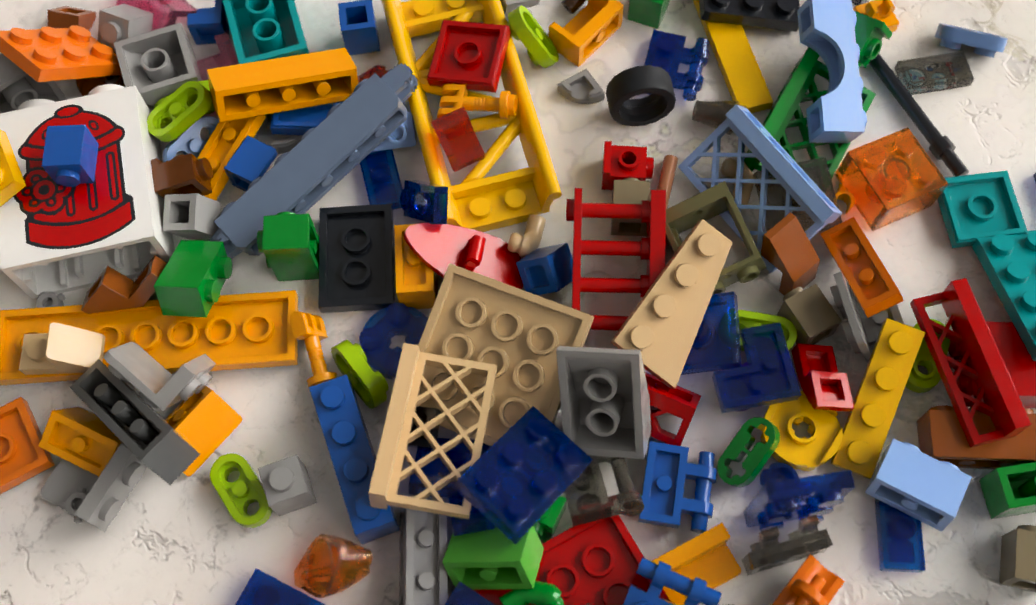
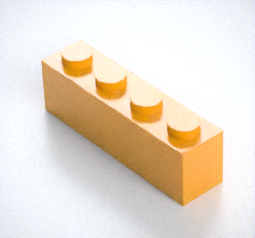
M346 48L206 69L212 103L219 122L345 101L354 92L358 84L357 67Z

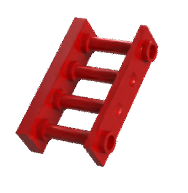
M575 188L574 199H567L566 221H573L572 308L580 311V292L640 294V297H643L665 267L666 190H650L648 200H642L641 204L582 203V188ZM582 218L641 219V223H647V238L641 237L640 241L581 240ZM581 255L640 256V260H647L646 275H640V279L581 277ZM592 315L594 319L590 330L619 331L629 316Z

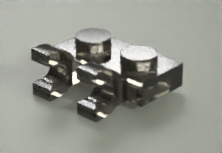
M817 514L800 519L798 522L799 530L789 533L790 540L782 543L778 541L780 533L777 526L761 531L759 533L760 542L752 544L750 546L752 552H749L742 559L747 576L807 558L810 554L813 556L823 553L833 544L827 529L818 531L817 525L820 521Z

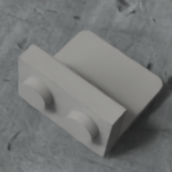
M842 272L836 273L834 278L837 285L830 287V290L843 319L848 318V320L841 322L848 343L852 345L854 353L861 352L868 363L884 320L889 318L904 324L899 307L896 304L867 318Z
M132 341L109 349L103 356L105 361L109 363L108 368L113 375L122 381H129L140 391L139 396L146 404L153 408L159 407L162 411L182 399L187 401L194 393L197 395L213 378L208 373L216 365L212 359L203 354L183 364L172 375L143 348Z
M122 443L100 476L61 459L42 487L41 496L61 507L62 502H65L70 494L77 492V488H86L85 494L87 495L74 515L105 532L119 513L121 506L134 486L141 479L147 466Z

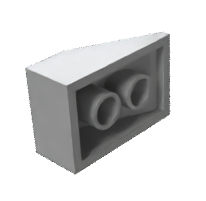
M558 346L556 353L565 453L644 459L651 434L650 397L641 350Z

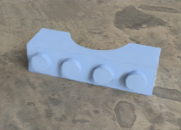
M807 0L797 10L800 43L816 51L824 60L829 72V87L826 95L821 96L806 109L809 143H850L865 132L867 115L863 110L861 96L863 80L859 76L858 67L860 48L856 43L855 37L856 13L852 8V0Z

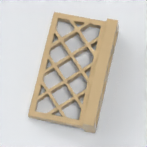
M403 343L368 492L370 507L387 510L389 505L469 519L497 365L420 352L419 345ZM427 365L443 368L449 377L431 387L424 378L425 367ZM470 373L486 375V385L473 394L468 391L461 381L462 378ZM455 384L465 399L447 409L437 394ZM422 386L426 392L419 395ZM483 397L482 406L480 407L477 400ZM431 398L441 411V414L423 424L415 413L416 407ZM471 405L479 416V421L464 431L453 415ZM447 420L458 435L442 446H439L429 430ZM414 422L418 428L411 432ZM476 433L475 442L473 444L469 437ZM424 435L434 451L415 462L407 451L408 444ZM461 442H464L472 453V458L469 462L456 469L445 453ZM439 457L450 471V474L432 485L421 468ZM406 459L410 466L403 470L404 462ZM469 471L466 483L461 475ZM413 473L418 476L426 490L415 497L397 495L400 482ZM456 480L465 492L463 505L445 503L437 491ZM432 496L435 501L426 500V498Z

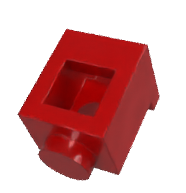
M605 141L601 190H613L614 180L637 178L640 181H646V179H652L654 158L647 157V147L612 145V141Z

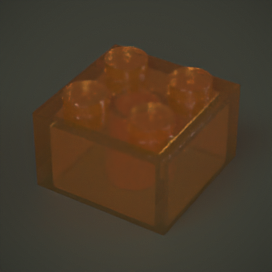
M908 127L848 151L834 174L845 189L853 194L855 198L854 205L872 231L931 207L948 186V182Z

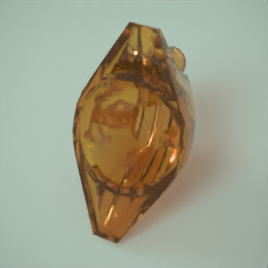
M321 534L312 541L294 570L295 585L317 598L341 593L356 585L370 574L372 552L370 549L344 538Z

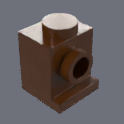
M190 153L187 155H177L172 160L162 162L158 158L151 160L154 191L165 199V195L197 193L205 196L212 193L210 179L213 178V170L206 158L197 159Z

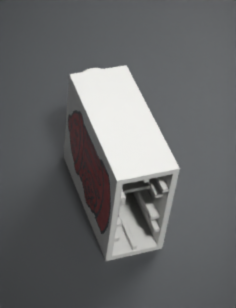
M104 84L93 88L87 96L58 102L48 99H32L23 102L18 107V110L0 113V130L6 132L26 184L22 190L0 207V269L31 299H37L41 292L60 294L91 287L107 265L128 278L137 277L154 255L168 262L175 251L173 234L162 231L165 199L154 191L151 160L158 158L163 162L160 140L148 131L147 118L151 111L136 86L124 87L117 84ZM86 125L99 144L94 183H82L74 187L57 185L42 167L47 126Z

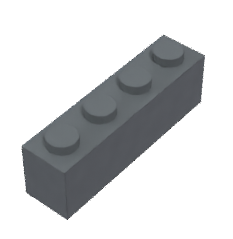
M99 359L70 386L72 391L143 464L169 485L200 455L151 406L146 404L127 383L113 375L109 368Z

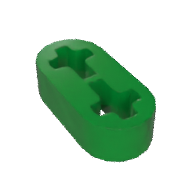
M754 417L747 420L717 463L719 477L725 483L734 487H745L753 482L780 442L778 428L772 422L762 417ZM766 426L765 435L769 438L765 444L761 442L756 443L750 451L749 449L755 442V437L751 435L755 428L763 430ZM747 454L748 456L742 463V468L746 470L745 474L742 477L734 475L731 478L733 470L729 467L732 461L739 463Z

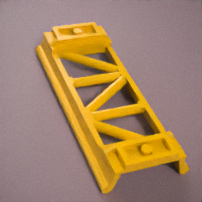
M381 0L398 65L402 63L409 66L413 72L412 75H415L418 80V89L412 92L408 102L440 222L486 232L526 222L529 215L550 212L553 200L561 197L562 193L512 36L510 35L500 76L505 91H510L511 94L517 95V115L510 116L509 119H501L498 112L435 128L425 92L443 96L442 87L429 86L427 81L438 37L418 60H416L411 42L412 37L440 31L443 20L474 23L484 21L486 24L507 25L501 1L410 0L401 3L400 0ZM467 90L468 97H492L475 91ZM508 125L460 184L451 186L440 144L444 143V140ZM519 135L528 168L484 178Z

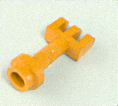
M445 84L442 87L443 96L440 98L439 103L441 108L437 113V118L441 121L463 122L464 111L475 110L499 112L501 119H509L510 116L517 115L518 98L517 95L511 94L510 91H501L500 98L468 97L465 84Z
M294 311L290 316L294 338L304 340L313 376L307 379L308 388L337 378L336 372H328L320 341L328 338L322 317Z

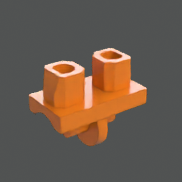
M810 554L771 605H828L845 581L826 569Z

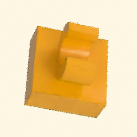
M874 0L854 6V11L885 22L891 32L897 30L900 22L894 14L895 6L891 0Z

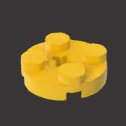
M803 391L788 395L783 394L777 397L763 416V418L772 422L780 433V442L772 457L789 468L802 471H812L816 467L828 462L838 451L843 438L842 428L840 429L837 411L813 409ZM802 421L809 425L807 432L811 434V437L798 438L795 435V430L792 428V423L795 425H800ZM766 426L762 430L761 442L763 444H765L769 439L765 435V430L767 429Z

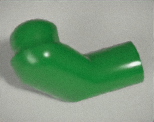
M536 580L533 589H512L499 597L502 605H564V601L560 597L561 591L557 586Z

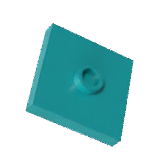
M1008 171L939 178L934 182L933 187L952 248L972 246L977 241V238L1028 234Z

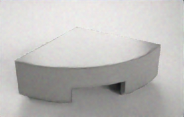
M587 69L558 83V92L566 99L576 103L592 104L600 102L605 98V92Z

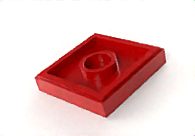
M443 20L427 76L429 86L443 87L445 84H465L467 90L496 93L511 35L510 27L508 25Z

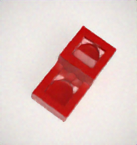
M797 344L791 350L800 385L813 409L851 412L854 409L848 376L847 373L838 372L833 346Z

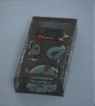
M964 51L898 61L894 68L898 79L911 95L970 86L974 81Z

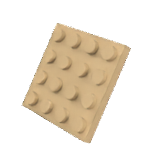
M449 263L418 345L420 352L497 365L483 443L531 463L539 464L561 407L557 347H583L594 316ZM427 365L425 367L424 378L431 387L449 377L443 368ZM470 373L462 378L461 381L468 391L473 394L486 385L487 376ZM455 384L437 394L447 409L465 399ZM422 386L419 395L426 392ZM483 397L477 400L480 407L482 406ZM431 398L419 405L420 407L438 409ZM471 405L453 415L464 431L479 421V416ZM447 420L440 424V426L455 432ZM476 433L469 438L475 440Z

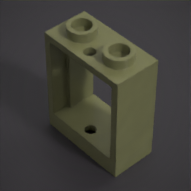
M725 181L666 209V234L674 252L683 243L680 233L694 227L701 219L707 221L729 210L750 257L722 269L711 299L725 292V287L738 281L746 283L754 280L760 275V271L767 268Z

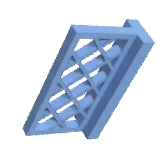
M737 104L725 114L728 118L678 166L700 193L709 189L704 182H711V187L724 181L726 183H736L735 202L740 213L741 209H759L758 231H750V234L758 235L757 243L755 240L754 242L760 254L763 236L766 233V210H785V216L790 212L792 213V211H805L815 222L805 231L809 240L828 223H833L843 214L747 108ZM731 129L738 136V153H720L721 137ZM745 145L752 153H745ZM713 146V153L707 152ZM701 157H713L711 178H700L691 168ZM720 157H737L736 179L719 178ZM744 158H757L762 163L761 179H743ZM770 172L776 180L768 179V173ZM743 183L761 184L760 205H741ZM768 184H781L786 190L785 206H766ZM792 199H794L801 207H793ZM725 211L719 214L742 240L730 212ZM761 255L767 267L766 269L770 273L777 270L773 264Z

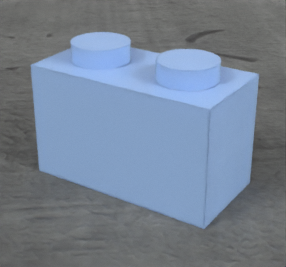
M893 438L883 452L865 493L942 532L956 517L972 476L961 472L957 466L950 462L939 461L921 452L917 446L911 443L900 442Z

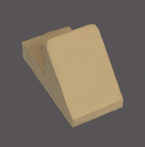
M50 323L48 333L24 334L19 370L25 375L85 373L98 359L103 362L106 337L101 333L60 323Z

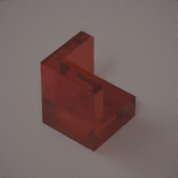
M464 106L431 121L437 138L454 172L485 158L483 148L473 130Z

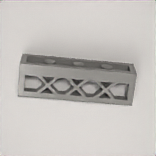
M432 497L426 498V500L435 501ZM442 498V500L445 503H447V498ZM400 508L399 605H448V573L442 563L447 551L446 515Z

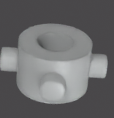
M41 292L36 301V307L64 306L63 300L66 298L62 293L56 295L52 292Z
M83 487L77 488V492L70 494L66 501L61 504L62 510H66L70 515L74 516L75 523H82L83 520L74 515L87 495L85 494L86 488Z

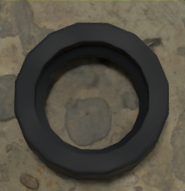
M651 65L635 66L620 72L607 84L606 96L610 114L613 120L621 125H648L666 117L674 109L676 98L669 73L661 67ZM652 93L651 95L640 99H630L640 94Z

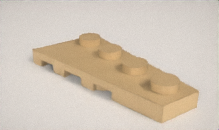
M704 219L696 223L611 340V343L619 349L641 350L644 368L671 389H676L733 243Z

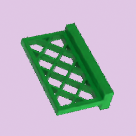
M808 47L795 65L762 125L777 142L780 141L781 146L795 162L792 151L807 149L812 164L800 167L805 172L815 171L819 182L818 187L825 193L850 143H840V145L838 143H809L807 117L804 118L799 104L807 101H813L814 103L821 96L826 95L827 90L818 92L814 77L818 74L829 81V72L827 66L818 61L820 55ZM863 87L861 94L863 110L867 112L876 93ZM799 127L803 142L789 144L785 130L787 128ZM829 144L833 159L820 162L815 146ZM744 158V162L751 172L756 169L762 173V163L757 158ZM769 172L768 177H770L773 180H776L775 177Z

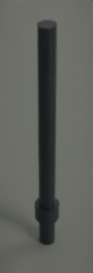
M878 54L874 60H870V66L929 142V150L937 160H942L954 177L967 175L969 170L954 152L955 145L948 136L941 135L882 56Z

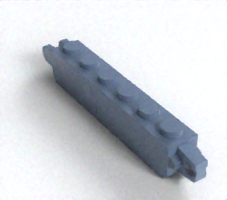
M402 63L400 65L397 64V66H394V69H390L381 78L374 73L369 79L359 82L354 92L343 103L332 107L327 117L317 127L306 131L301 141L290 152L280 155L275 161L274 166L264 176L253 180L248 186V190L237 201H233L223 208L221 215L214 221L219 229L209 241L223 242L227 257L231 259L241 252H245L248 255H261L262 253L259 252L257 246L258 230H263L264 216L276 215L279 212L305 214L407 119V109L403 103L412 95V92H415V89H418V80L415 75H412L413 72L410 67Z

